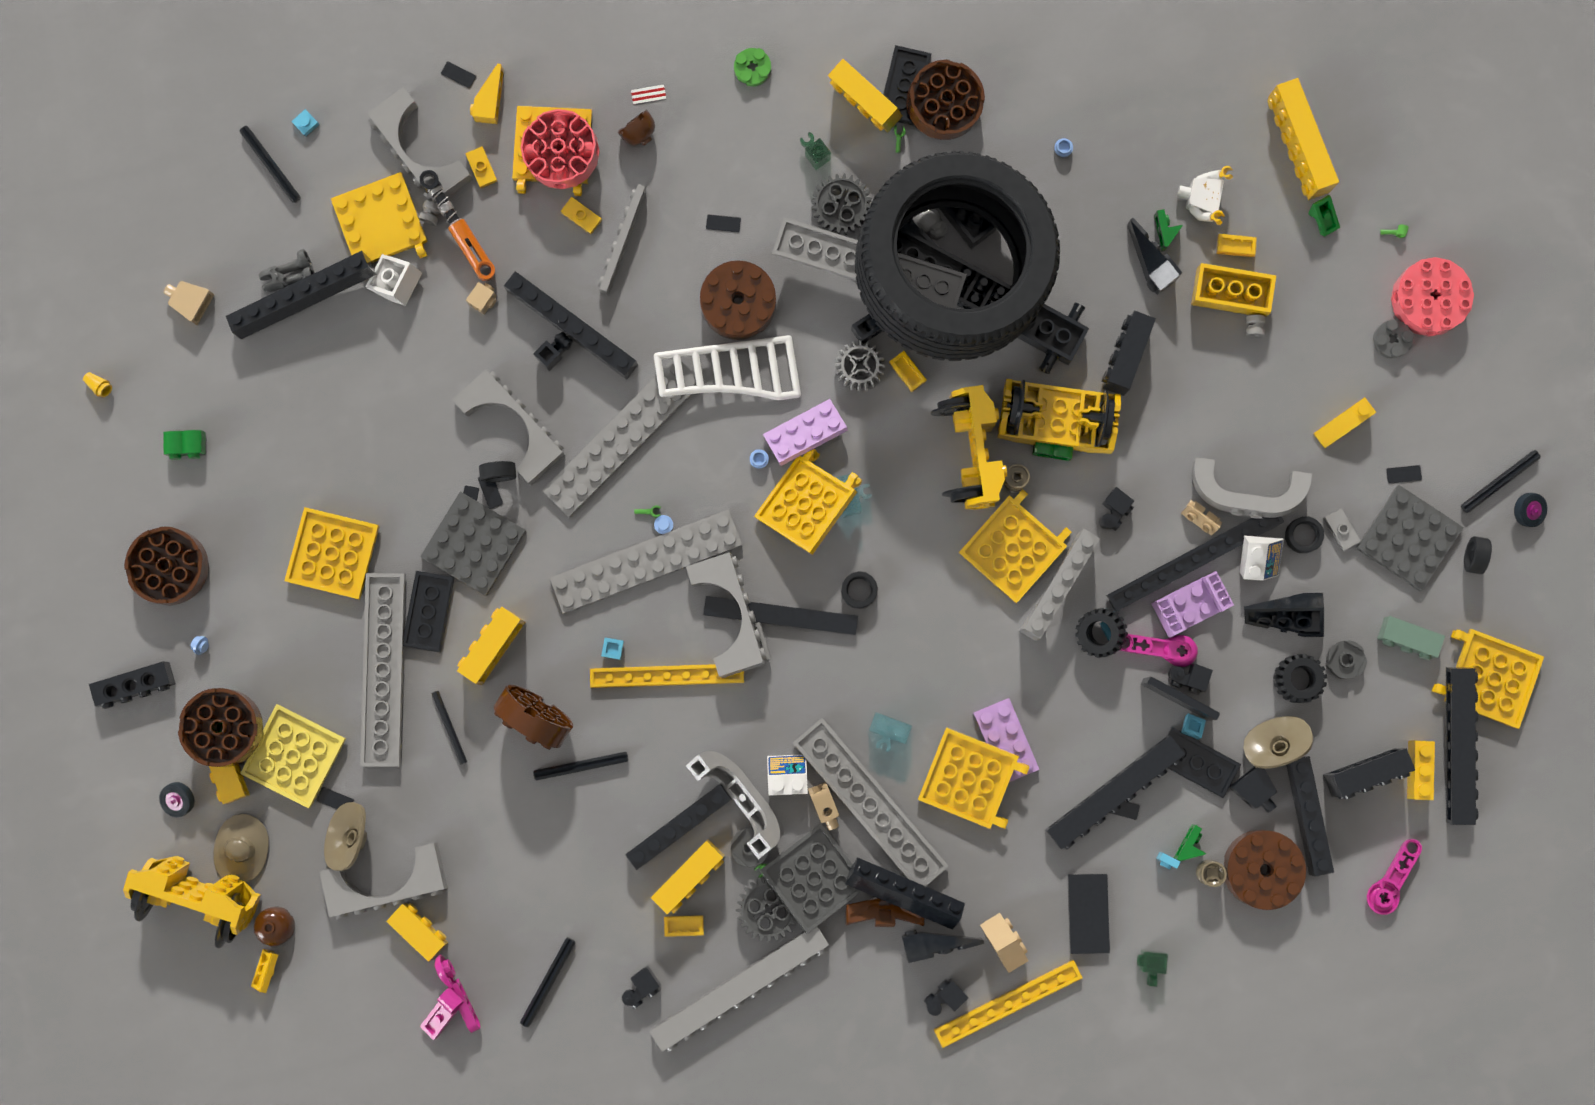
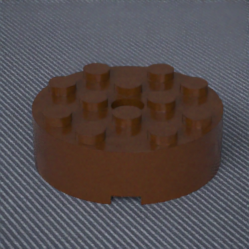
M947 59L937 60L923 67L914 78L907 93V110L913 124L922 133L934 139L951 140L967 133L979 119L983 110L985 93L979 77L967 65ZM942 97H946L949 102L942 100Z
M740 260L723 263L714 268L702 284L700 291L701 310L706 322L717 334L732 340L749 339L764 331L774 317L776 310L774 284L769 275L753 263ZM738 297L744 300L741 304L733 303V300Z
M159 527L143 532L132 542L125 557L124 568L130 587L141 598L162 605H177L190 600L201 590L207 579L209 562L203 545L193 535L173 527ZM168 561L169 569L164 570V564Z
M516 685L506 686L494 704V714L503 720L502 724L526 736V740L532 744L538 742L548 750L560 748L573 728L570 718L555 705L549 706L543 703V697Z
M225 688L204 690L187 702L179 717L178 736L184 751L193 760L202 765L211 767L237 765L249 758L261 741L263 732L261 713L257 705L247 695L236 690ZM221 722L223 723V730L219 733L217 726Z
M1269 830L1246 832L1236 838L1225 853L1224 867L1227 873L1225 883L1230 892L1239 901L1248 906L1262 910L1282 908L1291 903L1304 886L1306 864L1303 854L1290 838L1281 833ZM1265 864L1267 865V872L1262 875L1260 868Z

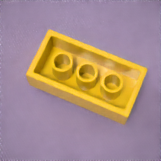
M844 59L827 75L831 79L829 83L840 95L844 93L843 96L853 107L858 105L856 108L867 119L871 117L870 121L880 131L884 129L888 133L903 117L899 109Z
M1201 263L1196 269L1191 305L1267 317L1272 309L1276 275Z
M502 606L493 612L490 624H486L481 629V637L478 641H473L468 649L470 651L467 657H462L457 665L459 667L457 672L477 685L484 684L526 623Z
M708 839L659 888L651 899L666 914L670 911L674 914L682 906L681 900L684 897L688 900L697 890L695 886L698 883L702 885L710 877L708 874L713 868L716 871L724 863L722 858L725 855Z

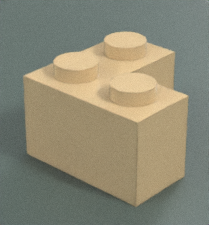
M998 913L980 924L1008 973L1028 962L1025 955L1028 951L1017 931H1011L1013 926L1008 918L1004 919Z

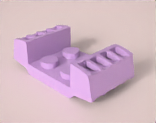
M1217 571L1151 603L1168 637H1172L1234 606Z

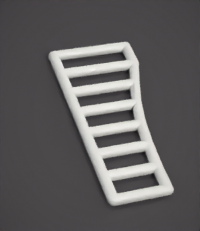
M790 335L657 352L654 354L657 383L661 397L718 392L746 394L774 400L794 399L801 396L793 341ZM785 343L793 391L782 392L774 347L776 344ZM767 346L774 392L762 390L756 347ZM748 348L754 388L743 387L737 354L738 349ZM718 352H730L735 386L723 385ZM711 353L716 385H704L700 354ZM692 356L696 386L685 387L681 357ZM673 358L678 388L666 389L662 360Z

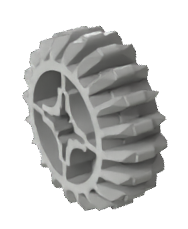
M860 340L859 346H856L855 342L852 341V348L846 344L844 346L846 351L840 349L839 353L842 356H836L835 358L839 363H835L834 367L840 368L835 371V374L841 375L838 381L846 380L843 386L846 387L848 384H851L850 390L852 391L854 386H858V392H861V386H864L865 391H868V384L874 388V381L877 383L881 382L878 376H884V372L881 370L885 369L886 365L880 363L884 362L885 358L879 357L882 353L881 350L874 352L876 345H873L870 349V342L868 341L865 346H862ZM856 352L866 353L860 358L851 356V354ZM870 357L875 362L876 369L874 373L867 366ZM845 360H848L849 364L853 367L850 375L845 371ZM864 361V369L856 370V363H863ZM860 374H863L866 377L869 376V378L865 380L854 379Z

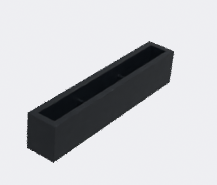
M1303 756L1297 761L1287 764L1286 767L1309 875L1320 876L1334 873L1310 756Z
M719 784L626 853V857L634 868L638 870L732 800L724 787Z
M858 857L851 866L845 883L848 886L952 930L961 920L965 906L964 902Z

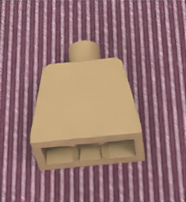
M180 281L177 287L168 284L164 289V294L171 297L168 305L195 325H198L215 295L206 288Z
M826 782L809 788V794L821 823L825 822L828 830L839 827L836 819L839 813Z

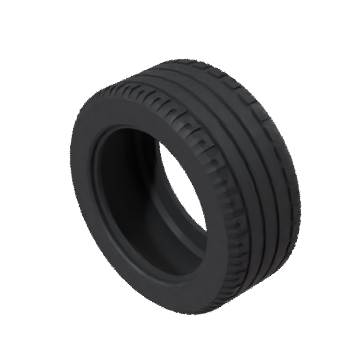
M951 151V153H935L934 156L928 155L919 158L917 162L913 161L904 166L903 170H898L890 177V180L884 183L870 204L858 238L855 251V274H857L856 282L858 290L861 291L860 296L863 304L867 306L868 313L872 319L876 320V324L881 330L888 333V337L896 343L899 342L902 344V347L909 351H916V354L924 357L930 356L932 359L943 361L945 359L961 361L962 359H977L979 356L990 355L995 350L999 351L1025 331L1048 299L1055 284L1060 264V240H1058L1057 224L1054 223L1055 218L1051 209L1047 207L1048 203L1043 198V195L1038 193V189L1031 181L1025 179L1026 176L1022 175L1018 170L1015 171L1012 169V166L1005 164V162H999L996 158H991L988 155L981 156L980 153ZM941 207L961 208L982 216L1001 233L1011 252L1013 280L1010 291L994 303L974 309L949 308L931 301L917 291L903 272L897 253V235L900 229L920 213Z

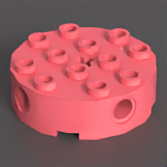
M562 109L543 112L536 117L537 119L524 131L521 142L523 161L535 179L547 187L556 189L575 187L588 179L597 166L600 150L597 137L587 121L573 111Z
M1433 257L1416 262L1401 274L1393 286L1391 301L1394 314L1398 320L1406 324L1413 333L1431 337L1445 334L1465 320L1472 309L1474 292L1471 280L1463 268L1451 260Z

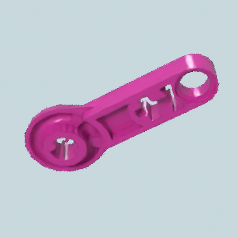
M1128 634L1126 638L1129 639L1130 644L1127 648L1120 650L1162 657L1177 667L1191 665L1196 660L1198 654V647L1195 641L1185 635L1158 639ZM1133 638L1136 639L1135 643H1142L1143 640H1145V644L1148 645V648H1145L1144 651H1142V647L1134 646L1135 650H1132L1134 644ZM1180 646H1183V649L1186 650V654H1183V657L1177 652V648H1181Z
M1405 840L1384 877L1368 889L1366 895L1367 903L1375 913L1388 915L1398 907L1400 889L1422 851V845L1418 840ZM1411 842L1417 847L1416 852L1413 854L1407 850V846ZM1405 860L1406 868L1400 869L1399 861ZM1385 893V898L1387 899V901H1382L1381 903V898L1379 896L1380 894L1384 895Z
M442 954L435 959L436 972L440 980L464 1001L459 1011L468 1030L472 1033L481 1029L478 1017L459 978L454 979L456 973L449 959L446 960Z

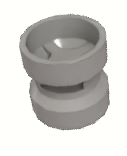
M425 200L423 212L420 213L418 219L430 225H437V216L440 213L437 203Z
M1263 315L1247 316L1246 323L1248 328L1246 329V336L1253 338L1264 337L1265 329L1263 324L1266 317Z

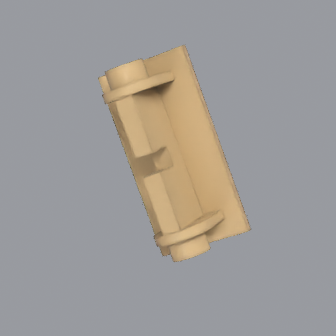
M1190 500L1181 514L1212 536L1221 527L1222 522L1220 518L1210 511L1204 515L1203 512L1206 508L1196 500Z

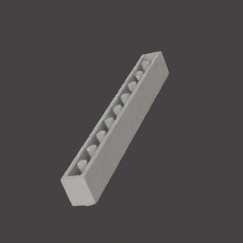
M818 926L808 934L805 932L800 933L650 1030L652 1037L662 1052L666 1049L668 1052L678 1046L677 1042L684 1039V1041L692 1038L695 1035L693 1032L700 1028L702 1031L709 1027L711 1020L716 1017L719 1020L728 1014L727 1010L734 1007V1009L742 1006L745 1003L743 1000L750 996L751 999L761 993L760 989L766 985L770 988L778 982L777 978L784 975V977L792 974L794 972L793 968L800 964L802 967L811 961L810 957L817 954L820 956L828 950L826 947L829 946L827 939Z

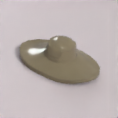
M1294 716L1277 717L1267 720L1249 731L1244 739L1243 749L1246 758L1255 767L1262 769L1276 768L1297 761L1305 756L1312 748L1314 736L1310 726L1303 719Z
M348 802L341 805L330 820L324 843V857L327 866L335 871L349 869L355 863L359 851L365 846L367 840V832L365 831L366 813L361 804Z
M248 814L234 815L226 820L219 829L215 840L213 859L216 870L222 878L231 874L238 876L240 880L248 882L253 880L263 869L269 849V836L265 826L258 818Z

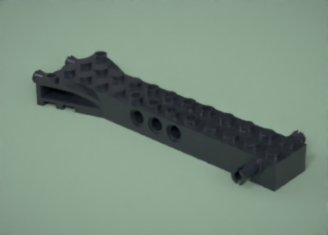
M913 219L909 220L898 232L897 253L967 274L957 306L963 309L980 308L994 303L1010 291L1011 285L938 247L914 223ZM1075 302L1069 315L1066 316L1044 304L1025 331L1017 337L1046 354L1042 364L1039 366L1040 371L1043 372L1047 365L1044 373L1050 374L1056 360L1068 366L1071 363L1089 330L1087 326L1078 322L1085 310L1083 305L1076 311L1080 304Z

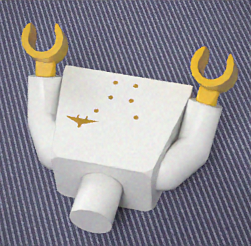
M1224 166L1222 170L1211 171L1197 176L1190 183V187L1179 186L1177 197L1187 199L1186 209L1198 221H1215L1218 225L1223 223L1221 219H1218L1220 216L1225 217L1223 212L1219 210L1224 185L1222 178L1225 177L1228 180L1233 178L1231 174L1226 175L1228 171L1233 170L1230 166Z

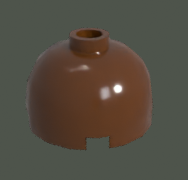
M646 109L617 133L630 145H639L641 143L646 145L653 139L651 135L655 131V122Z
M279 906L263 910L254 922V934L257 939L269 946L282 945L291 938L295 929L293 916L290 915L288 910Z

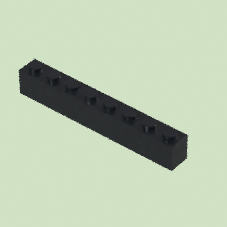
M360 251L226 315V319L231 332L240 339H243L377 274L370 258L363 251Z
M516 271L504 284L507 292L561 332H564L626 380L638 366L634 358Z
M1446 667V822L1451 825H1476V820L1479 816L1478 809L1476 808V800H1478V790L1476 789V781L1478 780V770L1476 769V761H1478V751L1476 750V742L1478 741V732L1476 730L1478 712L1475 703L1478 702V693L1475 691L1478 674L1475 672V668Z
M1167 735L1045 830L1061 850L1063 848L1067 850L1075 844L1074 840L1078 836L1082 838L1091 831L1089 829L1094 824L1098 826L1106 820L1104 816L1110 812L1114 814L1121 808V803L1125 800L1129 802L1137 796L1136 792L1139 789L1145 790L1152 784V779L1156 776L1160 778L1168 772L1166 769L1169 766L1178 765L1183 760L1181 757L1185 753L1171 735Z

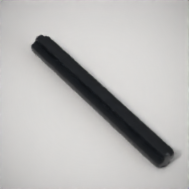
M247 125L241 128L239 131L288 198L292 203L301 199L300 195Z
M1536 450L1531 451L1461 504L1463 511L1466 513L1472 511L1538 461L1541 455Z
M620 752L533 771V776L537 781L624 763L629 760L627 752Z
M567 937L520 1021V1024L528 1028L535 1018L575 945L573 939Z

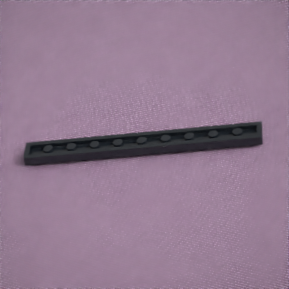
M1281 516L1274 518L1262 517L1261 519L1250 518L1106 596L1114 611L1117 612L1243 545L1244 536H1260L1284 523V520Z

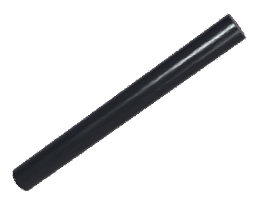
M439 691L431 693L458 761L462 765L467 762L441 695Z

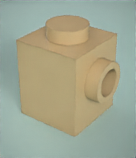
M478 282L467 297L466 302L474 309L485 314L489 308L491 309L497 301L495 298L497 296L493 292L494 288L487 283L483 285Z

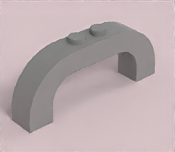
M1196 457L1193 462L1192 479L1199 496L1211 507L1231 512L1235 516L1246 514L1255 519L1284 516L1301 504L1311 485V473L1292 471L1289 476L1288 490L1280 497L1270 498L1229 492L1222 489L1214 479L1215 460Z
M704 751L686 765L697 781L704 777H710L718 781L742 810L754 830V837L747 845L758 859L778 844L780 828L774 812L743 771L733 761L718 752Z

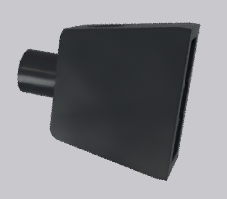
M1254 766L1229 787L1253 809L1262 806L1269 813L1277 807L1271 799L1277 793V790L1265 769Z

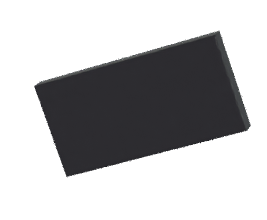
M895 45L883 95L903 115L898 122L914 126L907 110V93L918 72L930 63L932 53Z
M416 571L403 636L404 647L441 653L455 577Z
M1153 677L1143 678L1141 685L1209 721L1217 720L1220 712Z
M1171 727L1167 735H1171L1185 755L1181 757L1183 760L1178 765H1171L1167 769L1224 798L1241 764Z
M1068 874L1070 954L1110 953L1107 874Z

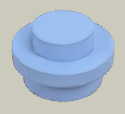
M1066 138L1059 139L1055 143L1054 151L1060 157H1068L1073 151V144Z
M758 449L751 453L750 463L753 467L761 469L768 464L769 457L764 450Z
M666 515L657 517L654 522L655 530L660 534L672 531V519Z
M196 636L191 642V650L197 655L206 652L209 647L208 638Z

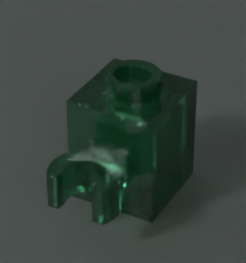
M809 132L808 137L810 141L805 142L803 138H800V144L805 147L806 158L817 170L831 160V152L821 138L814 142V136Z
M1141 950V955L1138 954L1137 966H1140L1139 970L1148 972L1147 985L1157 987V973H1167V953Z

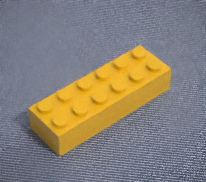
M1299 78L1278 84L1268 97V106L1271 110L1273 109L1275 114V124L1277 127H1280L1282 132L1281 139L1288 147V157L1295 165V174L1301 180L1302 192L1307 196L1308 200L1328 194L1339 183V180Z

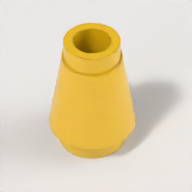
M91 372L84 375L83 381L96 396L104 398L111 393L112 385H110L108 380Z

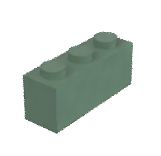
M1388 616L1384 617L1377 639L1382 640V644L1394 647L1395 645L1401 647V651L1412 654V652L1419 654L1420 658L1430 661L1433 658H1438L1445 636Z

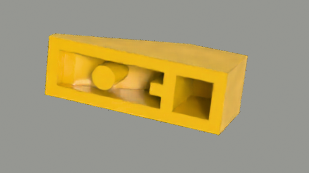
M497 63L475 96L474 104L470 106V115H472L475 122L498 124L504 75L502 64Z
M1364 397L1313 434L1325 449L1374 415L1376 411Z

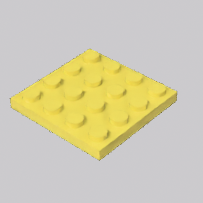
M276 704L263 729L258 747L247 759L240 774L307 808H311L346 738Z

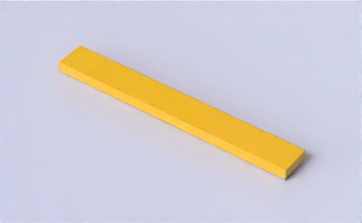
M715 664L590 669V688L744 683V671L721 678L718 675Z
M1071 960L933 1030L942 1048L1082 979V976L1075 961Z

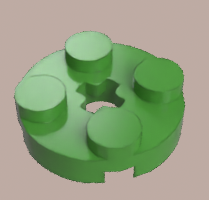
M748 48L736 55L734 72L737 79L751 87L759 86L767 80L771 73V61L764 50ZM751 63H754V65L758 66L755 68L756 71H752L747 67H749Z

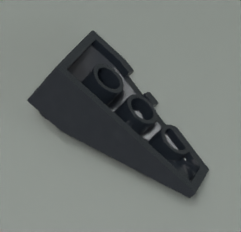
M1132 218L1127 226L1147 281V286L1158 295L1175 283L1182 272L1167 253L1165 255L1161 253L1159 244L1156 241H1150L1148 233Z
M1301 593L1244 606L1245 624L1266 629L1270 627L1278 628L1280 632L1287 633V631L1298 633V636L1324 637L1323 593Z
M916 929L906 931L905 935L902 936L908 963L933 958L934 953L948 954L956 948L957 950H963L984 944L982 938L917 932Z

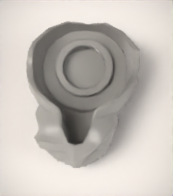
M936 208L913 217L914 223L933 239L943 238L948 230L947 224L942 221Z

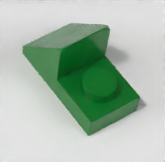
M1330 195L1312 204L1308 214L1316 219L1322 236L1325 237L1341 228Z
M1165 209L1157 210L1154 214L1161 252L1168 248L1183 226L1168 227L1170 226V219L1168 214H1165Z
M1191 824L1174 859L1183 861L1206 854L1193 846L1194 843L1197 844L1200 841L1202 828Z

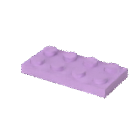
M828 399L764 433L763 436L780 466L841 435L848 431L832 401Z
M1009 698L973 713L985 743L1018 755L1017 762L1024 763L1030 767L1027 775L1040 770ZM1014 770L1009 782L1026 776V774Z

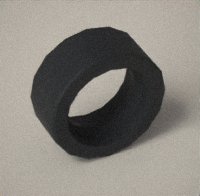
M495 461L479 465L480 481L494 483L516 479L515 463L511 461Z
M1302 516L1293 520L1287 526L1285 540L1293 551L1309 553L1322 545L1324 529L1316 519L1310 516ZM1300 524L1310 525L1316 533L1314 542L1309 546H1301L1294 539L1293 532Z
M1473 536L1469 540L1464 555V569L1466 572L1484 574L1487 570L1492 553V544L1488 538Z
M861 571L848 575L843 581L841 589L844 601L851 607L859 609L872 604L878 591L875 579L868 573ZM855 579H864L870 585V595L864 601H855L848 593V587Z

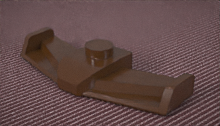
M879 898L846 905V926L875 919V927H895V919L918 924L923 927L925 925L923 917Z

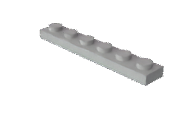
M638 184L637 188L631 192L630 200L632 201L630 207L627 206L625 209L624 217L626 218L624 223L619 225L617 232L619 235L618 240L612 244L611 252L613 253L611 259H607L604 268L606 269L605 275L600 277L598 283L602 294L609 296L646 194V188L643 185Z

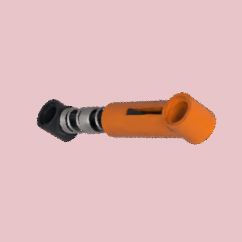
M432 170L423 171L419 180L421 188L430 197H433V201L437 203L440 213L447 219L446 223L450 224L448 230L474 269L477 277L482 281H490L495 275L493 263L486 255L465 219L459 218L456 214L457 211H454L451 201H448V197L443 193L438 175ZM432 177L435 182L432 185H426L424 179ZM472 246V248L474 249L475 253L477 254V256H478L479 259L481 260L480 262H478V260L476 259V257L474 256L473 252L471 251V249H470L469 247ZM484 266L491 269V273L487 276L482 275L480 269Z

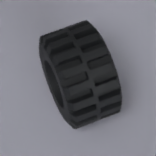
M1099 608L1085 613L1078 622L1080 623L1075 628L1078 630L1075 633V638L1078 637L1079 641H1077V644L1082 646L1081 650L1083 652L1087 651V655H1094L1096 658L1107 657L1120 651L1122 645L1127 641L1125 637L1128 636V632L1125 630L1127 624L1123 623V617H1119L1118 612H1113L1109 608ZM1102 621L1109 626L1111 638L1108 643L1100 644L1094 639L1092 628L1096 622Z
M1307 654L1289 656L1281 661L1279 667L1275 668L1276 675H1273V679H1276L1274 687L1278 688L1277 693L1283 695V699L1290 700L1292 703H1307L1319 698L1318 695L1323 694V687L1327 685V682H1324L1327 674L1323 673L1325 668L1319 665L1321 663L1319 660H1314L1315 657L1307 656ZM1297 667L1303 668L1309 676V684L1304 690L1296 689L1291 682V674Z

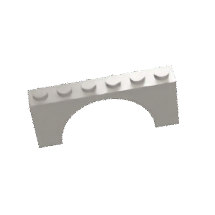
M402 87L367 113L370 117L368 122L374 130L379 129L381 132L379 136L382 141L392 146L390 151L396 159L400 157L404 162L401 166L407 174L411 172L414 175L412 180L418 188L421 187L419 181L421 173L426 170H432L438 175L444 195L449 198L473 179L460 160L443 167H426L415 163L405 154L402 145L403 127L410 114L418 106L406 89ZM432 177L424 179L426 185H432L435 182ZM426 192L423 193L428 201H433V197H430Z
M485 369L456 395L452 401L467 417L479 409L499 406L511 409L523 418L529 433V446L525 458L516 470L532 485L565 455L562 452L564 448L557 440L553 442L549 438L551 433L544 426L540 428L536 424L538 419L531 412L527 414L523 410L526 406L519 399L515 401L511 397L513 392L506 385L502 387L498 383L500 378L493 371L489 373Z
M1082 529L1076 535L1068 548V553L1035 608L1026 618L1019 632L1034 641L1041 639L1101 538L1086 529Z
M730 552L686 566L692 586L713 585L726 589L734 596L741 610L742 625L735 643L726 652L713 658L718 675L721 678L764 665L767 658L765 648H761L759 642L762 640L760 631L755 629L753 623L756 622L753 610L750 611L748 606L751 603L747 592L744 593L742 587L745 585L743 576L738 574V559L736 556L733 557Z
M438 843L415 847V866L410 879L404 887L390 896L378 897L363 893L350 882L345 871H335L331 868L319 871L329 917L335 916L337 920L348 917L347 913L354 911L355 915L367 912L366 908L374 907V910L385 908L386 903L393 902V905L405 903L404 899L412 897V901L424 898L423 894L430 892L431 896L442 894V889L447 888Z

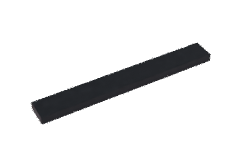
M706 596L704 616L742 620L741 610L736 600ZM756 602L748 604L750 611L753 610L756 622L856 635L858 616Z

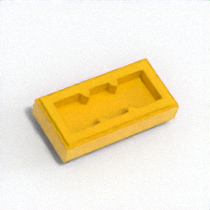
M483 146L465 153L480 189L498 182Z
M573 197L568 200L560 211L589 234H592L602 221L601 217Z
M1218 234L1216 254L1255 257L1257 237Z
M902 351L889 361L891 367L911 392L927 381L905 351Z
M703 915L664 916L665 937L704 935Z
M269 949L262 950L251 984L252 988L262 993L267 992L271 977L274 975L278 954Z

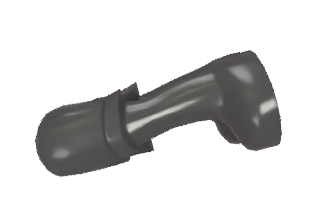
M299 250L297 252V259L293 262L273 266L259 273L261 281L273 280L262 286L263 291H277L314 274L315 272L311 268L312 262L306 250ZM303 269L302 272L288 277L284 276V274Z

